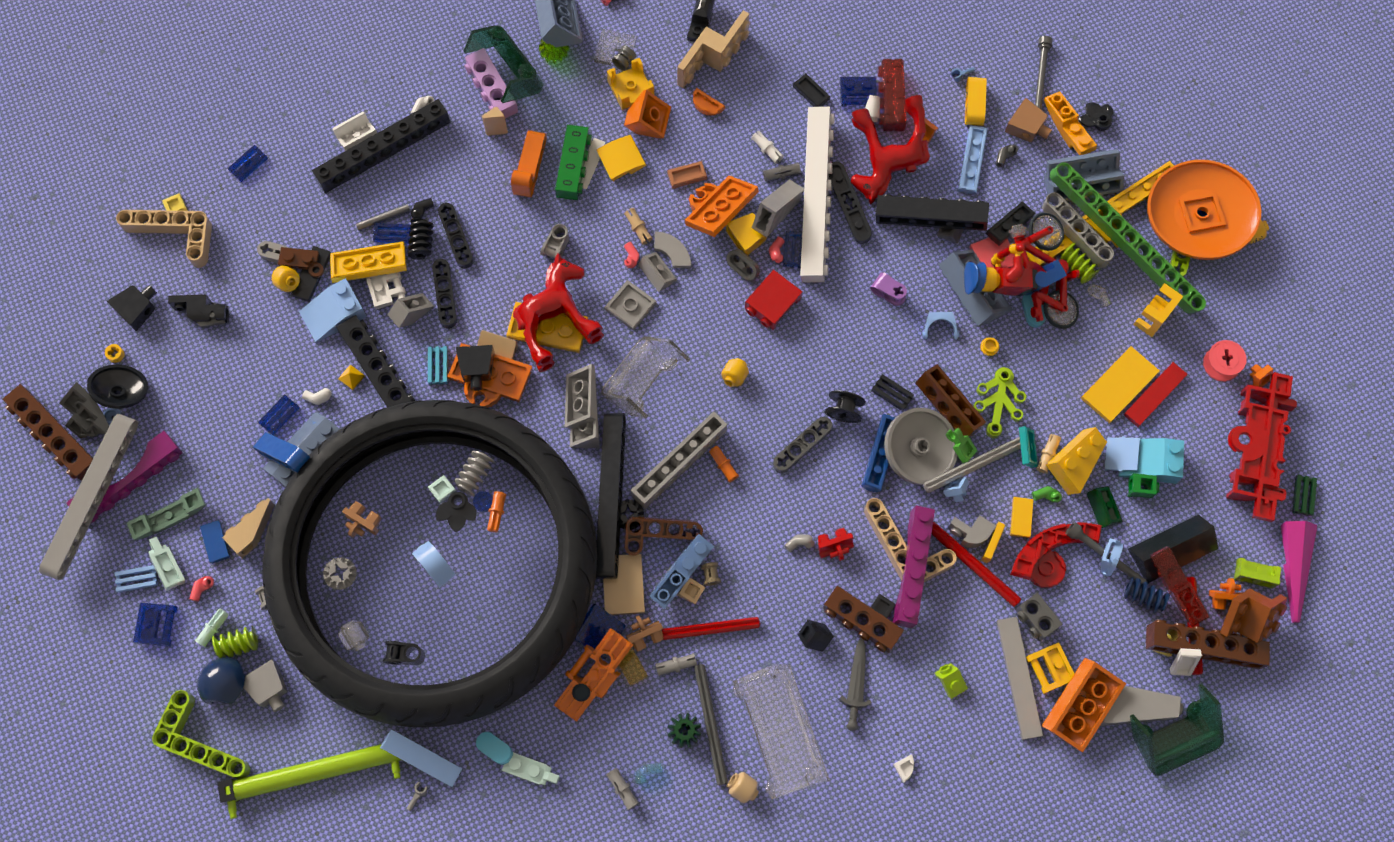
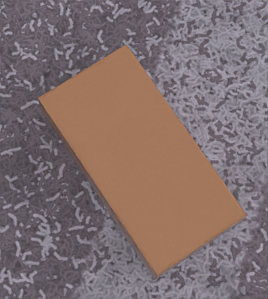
M702 161L667 170L672 189L707 180Z

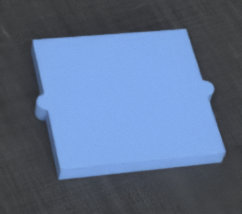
M1122 436V438H1107L1105 470L1120 471V473L1123 471H1138L1140 438H1126L1125 436Z

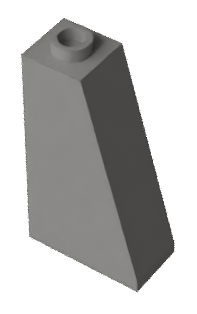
M789 179L760 203L752 228L768 237L800 202L804 188Z
M1125 686L1100 726L1174 720L1183 711V704L1180 703L1181 697Z

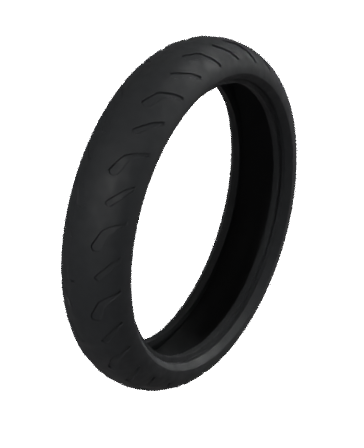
M425 400L401 403L369 413L339 429L311 452L310 458L303 467L290 478L274 508L265 539L262 578L267 610L277 637L295 667L317 690L341 707L374 721L404 727H441L479 719L512 704L527 694L557 666L574 642L588 612L596 579L597 542L593 519L585 495L567 464L544 439L517 420L484 406L452 400ZM427 444H454L479 449L502 459L521 472L538 490L551 511L557 529L558 565L551 595L544 611L531 631L510 653L486 669L463 679L433 685H407L378 679L358 670L345 662L333 650L323 636L310 605L307 589L308 554L313 534L324 510L341 487L356 473L370 463L393 452Z

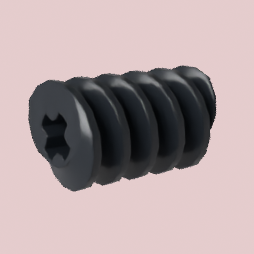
M413 218L410 220L411 231L409 233L408 257L414 260H422L432 254L431 250H429L432 248V244L429 242L433 241L430 235L433 234L431 229L434 227V224L422 218Z

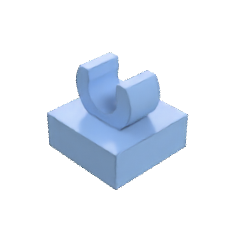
M966 477L959 478L947 484L943 492L946 497L953 496L955 502L964 501L962 496L967 495L966 489L969 482Z

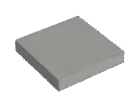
M627 280L606 304L604 310L634 331L657 304V301Z

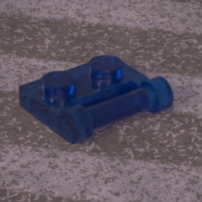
M840 77L841 107H847V105H866L869 99L847 98V96H877L876 77Z
M140 603L133 643L171 647V631L174 615L177 613L178 607L174 605ZM161 612H166L162 638H157Z

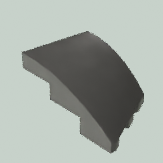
M76 382L59 403L73 414L65 426L79 438H86L87 436L96 437L98 434H104L105 436L109 425L97 403L92 400L89 393Z

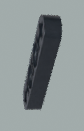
M443 203L439 206L438 213L454 257L460 268H469L473 264V257L456 211L452 204ZM448 209L451 217L450 219H447L444 210ZM451 224L458 226L455 231L448 230V226ZM456 240L464 242L461 247H455L453 244ZM463 251L465 257L467 258V262H463L460 253Z
M437 259L434 261L432 269L438 315L441 325L446 329H450L457 323L451 271L445 259ZM440 265H443L444 267V276H441V273L439 271ZM442 281L449 283L445 289L439 288L438 285ZM449 298L451 303L448 306L441 305L442 299ZM445 311H449V316L451 318L450 322L446 323L445 320Z

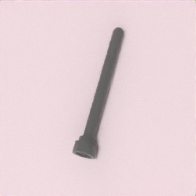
M1041 36L1038 39V47L1041 53L1035 105L1041 110L1047 56L1053 43V39L1049 36Z
M1073 522L1065 534L1071 539H1079L1103 557L1105 549L1084 534L1079 524ZM1120 560L1118 561L1116 567L1127 576L1133 577V580L1136 578L1141 579V584L1145 581L1147 582L1145 578Z

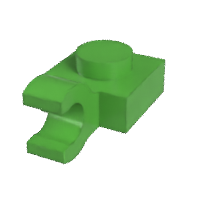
M956 428L954 432L950 429L946 433V437L955 443L953 449L962 463L968 462L978 451L969 436H963L959 428Z

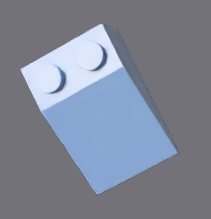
M346 278L329 286L299 311L316 343L337 333L338 329L336 326L356 315L359 321L367 317Z

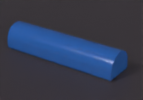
M886 414L881 416L861 485L862 488L872 492L881 491L889 465L885 454L884 442L887 429L895 417Z

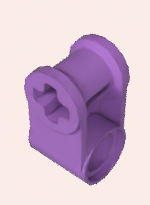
M880 273L870 287V290L875 295L882 297L895 306H900L905 302L906 287L886 273Z

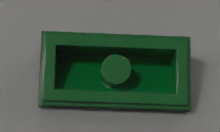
M1109 486L1095 488L1087 492V497L1098 525L1106 528L1123 522Z

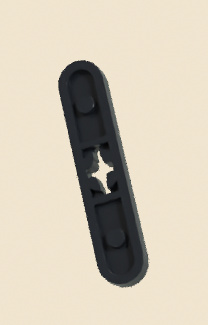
M832 162L833 173L829 174V180H832L833 190L856 242L861 244L867 243L872 236L871 228L846 169L842 163ZM845 195H847L849 200L852 201V210L848 204H845Z

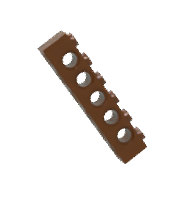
M19 384L2 399L7 404L5 408L12 415L16 413L19 416L17 421L24 428L28 426L31 429L29 432L31 436L37 441L40 439L43 442L41 446L49 454L53 452L56 455L53 459L60 466L65 465L68 468L66 472L74 480L78 478L82 481L93 457L28 389ZM41 418L39 423L35 424L36 420ZM53 431L52 435L47 437L48 433ZM65 444V447L59 450L60 446ZM78 456L77 460L71 463L72 459Z
M1154 620L1153 623L1146 627L1147 650L1177 655L1180 648L1199 649L1202 654L1200 659L1254 669H1262L1270 665V642L1261 640L1257 643L1237 633L1226 637L1220 634L1221 630L1206 631L1203 627L1190 628L1182 623L1167 624L1165 620ZM1167 633L1171 635L1172 640L1168 638ZM1186 637L1190 639L1191 644L1187 641ZM1206 640L1209 642L1210 647L1207 646Z

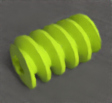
M1072 243L1061 254L1060 259L1068 263L1069 267H1071L1070 272L1079 270L1080 276L1078 278L1082 277L1080 283L1084 284L1095 277L1100 269L1095 271L1096 264L1089 265L1091 258L1084 260L1086 253L1079 255L1078 253L1081 248L1074 250L1073 248L1076 243Z
M252 625L251 632L248 631L247 627H244L243 634L237 629L235 636L231 632H228V638L220 634L219 641L215 636H212V645L219 658H226L227 656L231 658L234 654L241 655L242 650L244 653H249L250 648L256 651L258 649V635Z

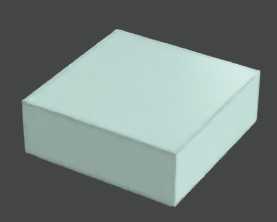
M444 475L428 486V489L440 504L448 499L451 494L457 492Z

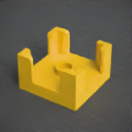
M640 57L631 61V69L616 74L615 68L607 70L608 83L622 110L629 108L643 90H648L654 94V85L651 80L648 82L643 72V63Z
M1165 283L1159 291L1169 297L1171 301L1167 302L1159 295H1155L1150 304L1141 313L1153 322L1152 326L1141 318H1138L1133 324L1150 337L1154 336L1183 298L1180 293Z

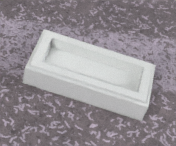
M1180 648L1170 667L1171 674L1191 676L1202 656L1201 650Z

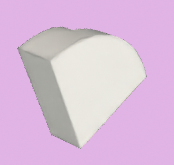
M912 754L893 764L903 783L913 773L914 759Z

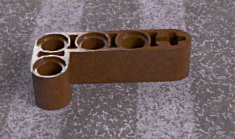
M631 517L625 524L624 548L629 555L636 556L643 549V537L694 540L698 534L702 536L703 528L694 520ZM631 522H639L640 528L637 531H631L629 528ZM656 522L660 526L659 530L654 533L650 532L649 526ZM672 524H678L679 530L675 534L669 532V527ZM683 524H685L684 527L686 529H692L693 525H695L698 531H695L694 535L690 531H684L685 535H682ZM631 541H637L639 546L637 550L631 551L628 549V544Z

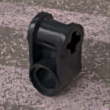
M386 641L385 643L387 651L383 663L417 666L425 660V652L417 644L398 641ZM418 650V656L415 659H410V653Z

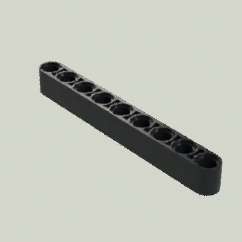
M605 413L603 419L596 540V579H617L626 433L625 413Z

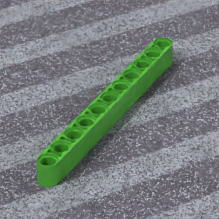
M1063 162L1051 170L1050 179L1160 288L1165 283L1178 293H1180L1179 288L1182 289L1183 294L1181 295L1183 298L1177 305L1184 312L1193 314L1205 308V298L1068 163ZM1058 170L1063 172L1064 177L1059 174ZM1072 183L1077 186V190L1072 187ZM1085 196L1089 197L1090 203L1086 201ZM1099 209L1102 210L1103 216L1099 214ZM1112 222L1116 224L1117 229L1113 228ZM1125 235L1129 237L1130 242L1126 240ZM1139 248L1143 251V255L1139 253ZM1152 261L1156 264V269L1152 266ZM1165 274L1168 275L1169 282L1166 280ZM1192 301L1195 302L1196 308L1193 307Z

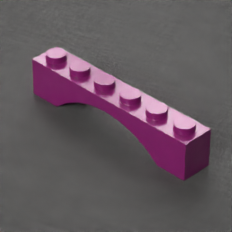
M162 431L147 443L140 462L126 477L108 487L92 522L96 521L98 516L104 511L112 509L120 499L128 497L135 488L143 486L151 476L159 474L166 465L175 462L183 452L165 431ZM73 498L66 502L68 506H70Z
M916 505L910 511L906 561L893 617V623L898 626L913 628L918 623L935 509Z

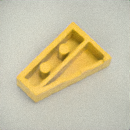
M1096 427L1084 429L1046 464L1068 495L1081 493L1107 441Z

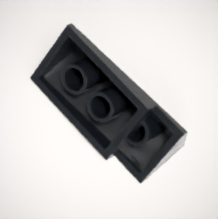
M1198 514L1129 548L1128 551L1143 578L1147 580V583H1151L1218 550L1215 527Z

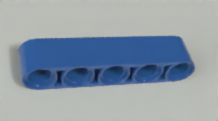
M267 432L253 446L262 456L296 473L310 458L299 447Z

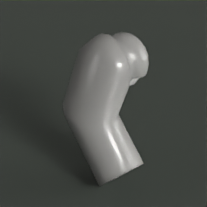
M797 534L784 546L789 552H792L799 545H804L810 549L814 546L815 542L809 534Z

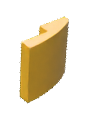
M631 135L621 137L596 149L613 182L627 173L633 174L646 166Z

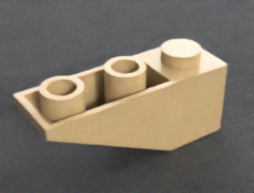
M269 498L259 502L255 510L244 515L241 518V522L236 526L230 527L222 537L242 559L258 546L275 506Z

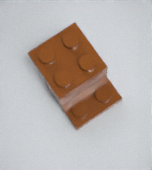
M1249 588L1232 599L1220 634L1228 637L1234 632H1238L1257 643L1264 638L1267 639L1270 634L1276 633L1280 627V622L1278 621L1287 609L1285 605L1287 597L1280 594L1270 599Z

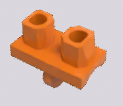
M1228 578L1226 583H1220V589H1226V591L1209 590V596L1212 597V607L1224 610L1226 599L1232 600L1241 594L1240 592H1235V590H1241V585L1235 584L1234 578Z

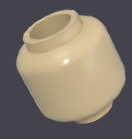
M745 772L735 773L727 784L729 794L741 803L755 800L759 793L757 790L758 782Z

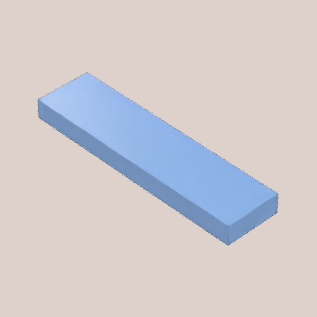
M973 125L969 127L958 188L959 192L974 195L977 193L988 128Z
M390 729L380 747L450 787H453L462 770L457 765Z

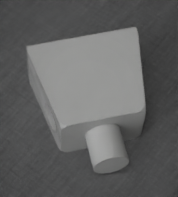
M271 659L245 676L243 688L259 706L265 707L270 705L274 712L281 710L285 706L280 697L288 691L277 662Z

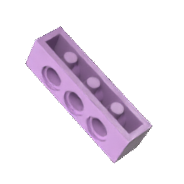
M482 48L466 56L464 67L468 75L472 74V81L477 89L480 88L482 91L480 94L483 101L489 103V110L498 107L505 116V119L518 113L517 103L485 49Z

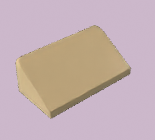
M494 107L482 115L487 136L508 133L505 116L498 107Z
M484 330L481 331L477 346L493 345L495 354L512 360L518 348L517 341Z

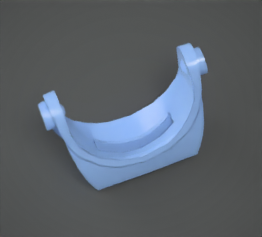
M929 312L924 332H922V338L927 339L928 328L935 320H944L952 326L954 339H958L959 331L957 330L953 312Z
M1110 538L1106 545L1101 561V573L1103 576H1111L1117 566L1123 549V544L1118 540ZM1114 546V548H1113V550H1112V553H1111V556H1110V560H1109V559H1108L1109 552H1110V550H1111V547Z

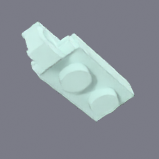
M157 537L149 539V545L152 549L148 552L149 557L165 590L168 591L184 584L185 579L169 547L166 545L161 546Z
M513 753L511 760L504 764L502 768L503 772L538 785H546L547 781L557 784L560 778L559 775L551 773L552 768L548 765Z

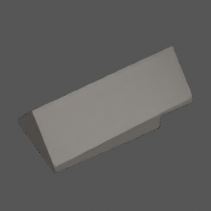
M593 364L566 375L565 428L570 429L571 448H600L595 365Z

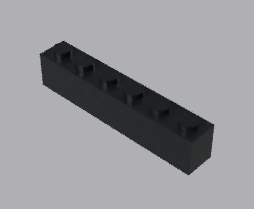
M889 194L878 195L876 223L987 231L990 202L981 200L966 201L964 199L948 200L946 198L929 199L928 197L914 198L906 195L901 197Z

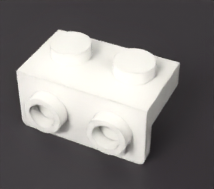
M364 112L332 129L345 151L377 134L376 129L369 122Z

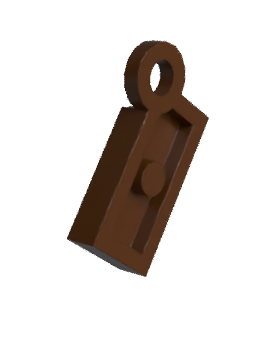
M281 247L278 260L279 266L308 270L309 274L314 278H319L324 273L323 266L318 263L319 251ZM319 268L320 270L318 273H314L313 269Z

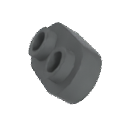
M735 249L727 254L726 260L728 265L742 278L750 281L759 276L760 269L758 264L742 250Z

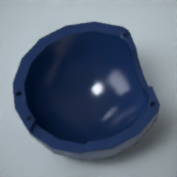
M224 657L207 664L202 669L197 680V690L201 700L207 704H213V702L234 703L241 694L245 684V674L238 660Z

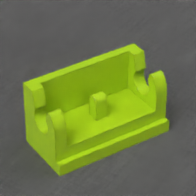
M1238 558L1234 580L1273 589L1280 585L1281 567H1272L1247 561L1245 558Z

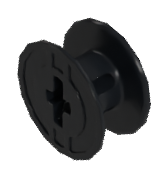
M835 390L829 392V397L836 402V406L825 409L824 413L827 416L845 423L861 422L862 417L854 412L855 407L865 405L866 401L864 398L847 391Z

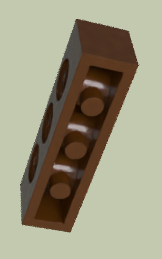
M938 364L925 371L915 384L940 414L949 421L954 430L959 428L963 436L968 435L970 438L985 425L986 421Z
M838 585L822 608L827 616L832 619L836 617L842 621L841 624L849 630L854 629L858 632L860 638L865 641H872L875 643V647L883 653L885 651L890 653L904 629ZM843 605L848 606L850 613H842L840 607ZM860 616L866 618L867 624L860 625L857 622V618ZM881 628L884 635L880 637L875 635L874 629Z

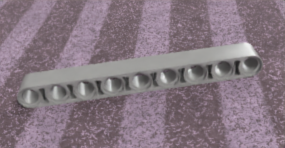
M121 414L114 416L40 564V574L56 580H61L65 576L138 428L137 420Z

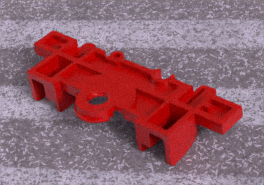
M1276 372L1271 375L1270 389L1248 384L1241 391L1240 395L1245 396V399L1241 402L1238 415L1246 416V426H1237L1228 435L1230 448L1235 453L1236 451L1242 452V458L1240 459L1239 469L1236 468L1229 474L1230 483H1233V488L1227 493L1226 498L1237 501H1255L1252 518L1268 522L1275 520L1277 501H1284L1286 499V490L1278 488L1280 475L1284 470L1278 469L1277 463L1283 464L1286 461L1283 458L1284 436L1291 432V428L1283 424L1288 420V411H1293L1297 407L1296 400L1289 399L1293 376ZM1250 398L1257 400L1264 405L1249 402ZM1242 434L1247 435L1250 438L1249 444L1243 445L1240 443L1239 436ZM1238 484H1254L1253 493L1238 490Z

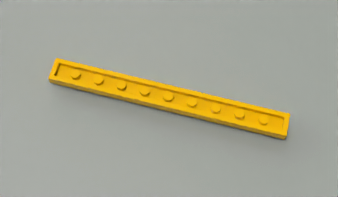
M1171 161L1165 163L1107 202L1114 201L1122 215L1147 199L1158 177L1174 165ZM1087 215L1082 217L1085 221L1089 219ZM1060 231L1042 242L1041 245L1045 247L1056 245L1060 239ZM1064 234L1062 244L1055 250L1045 251L1037 246L1035 248L1055 258L1063 253L1073 242ZM1026 252L1029 261L1036 262L1040 266L1046 264L1043 260Z

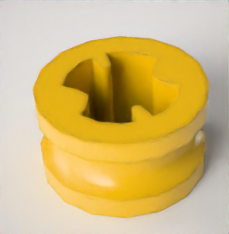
M111 344L105 349V356L112 363L121 362L125 356L124 350L117 344ZM114 350L118 352L115 354V357L111 355L114 354Z

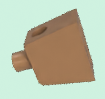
M1025 98L1008 122L1005 132L1032 142L1037 134L1047 139L1052 129L1044 125L1048 117L1047 114Z

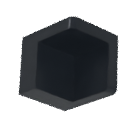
M807 620L797 634L806 648L821 652L826 649L834 637L825 624L812 620Z

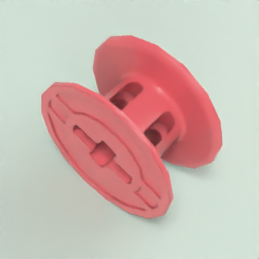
M1230 340L1216 342L1203 358V366L1206 373L1211 378L1223 382L1234 379L1246 365L1244 349L1239 344Z

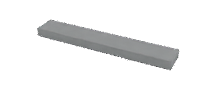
M1017 617L999 619L996 622L1021 739L1042 737V729Z

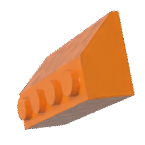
M1084 658L1042 724V727L1079 751L1084 752L1126 683L1096 662Z

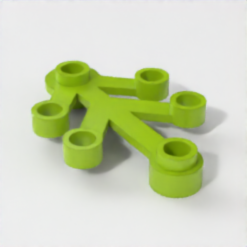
M1006 367L999 368L995 372V378L987 383H980L976 389L977 394L984 396L988 390L998 385L996 393L983 401H976L973 405L978 413H982L985 408L995 403L992 422L986 428V434L990 438H998L1002 433L1000 419L1003 405L1011 414L1013 421L1018 422L1023 417L1022 410L1016 409L1005 391L1007 387L1013 394L1014 401L1017 404L1024 403L1026 394L1018 390L1013 383V372ZM1001 374H1006L1008 378H1003ZM984 387L986 391L982 392L979 388ZM1017 395H1021L1023 400H1019ZM980 404L982 409H977L976 405ZM1014 413H1019L1020 417H1015ZM992 426H996L998 431H993Z

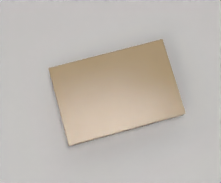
M641 554L636 556L619 555L617 579H603L605 616L645 613Z

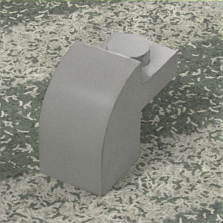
M980 515L972 527L954 517L948 529L951 530L950 532L954 536L964 538L960 544L961 546L976 548L986 542L996 525Z

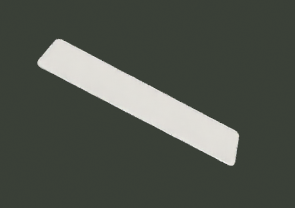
M596 138L593 139L588 150L589 160L588 162L585 161L584 164L586 176L581 181L583 189L588 188L600 159L596 149L605 144L604 141Z

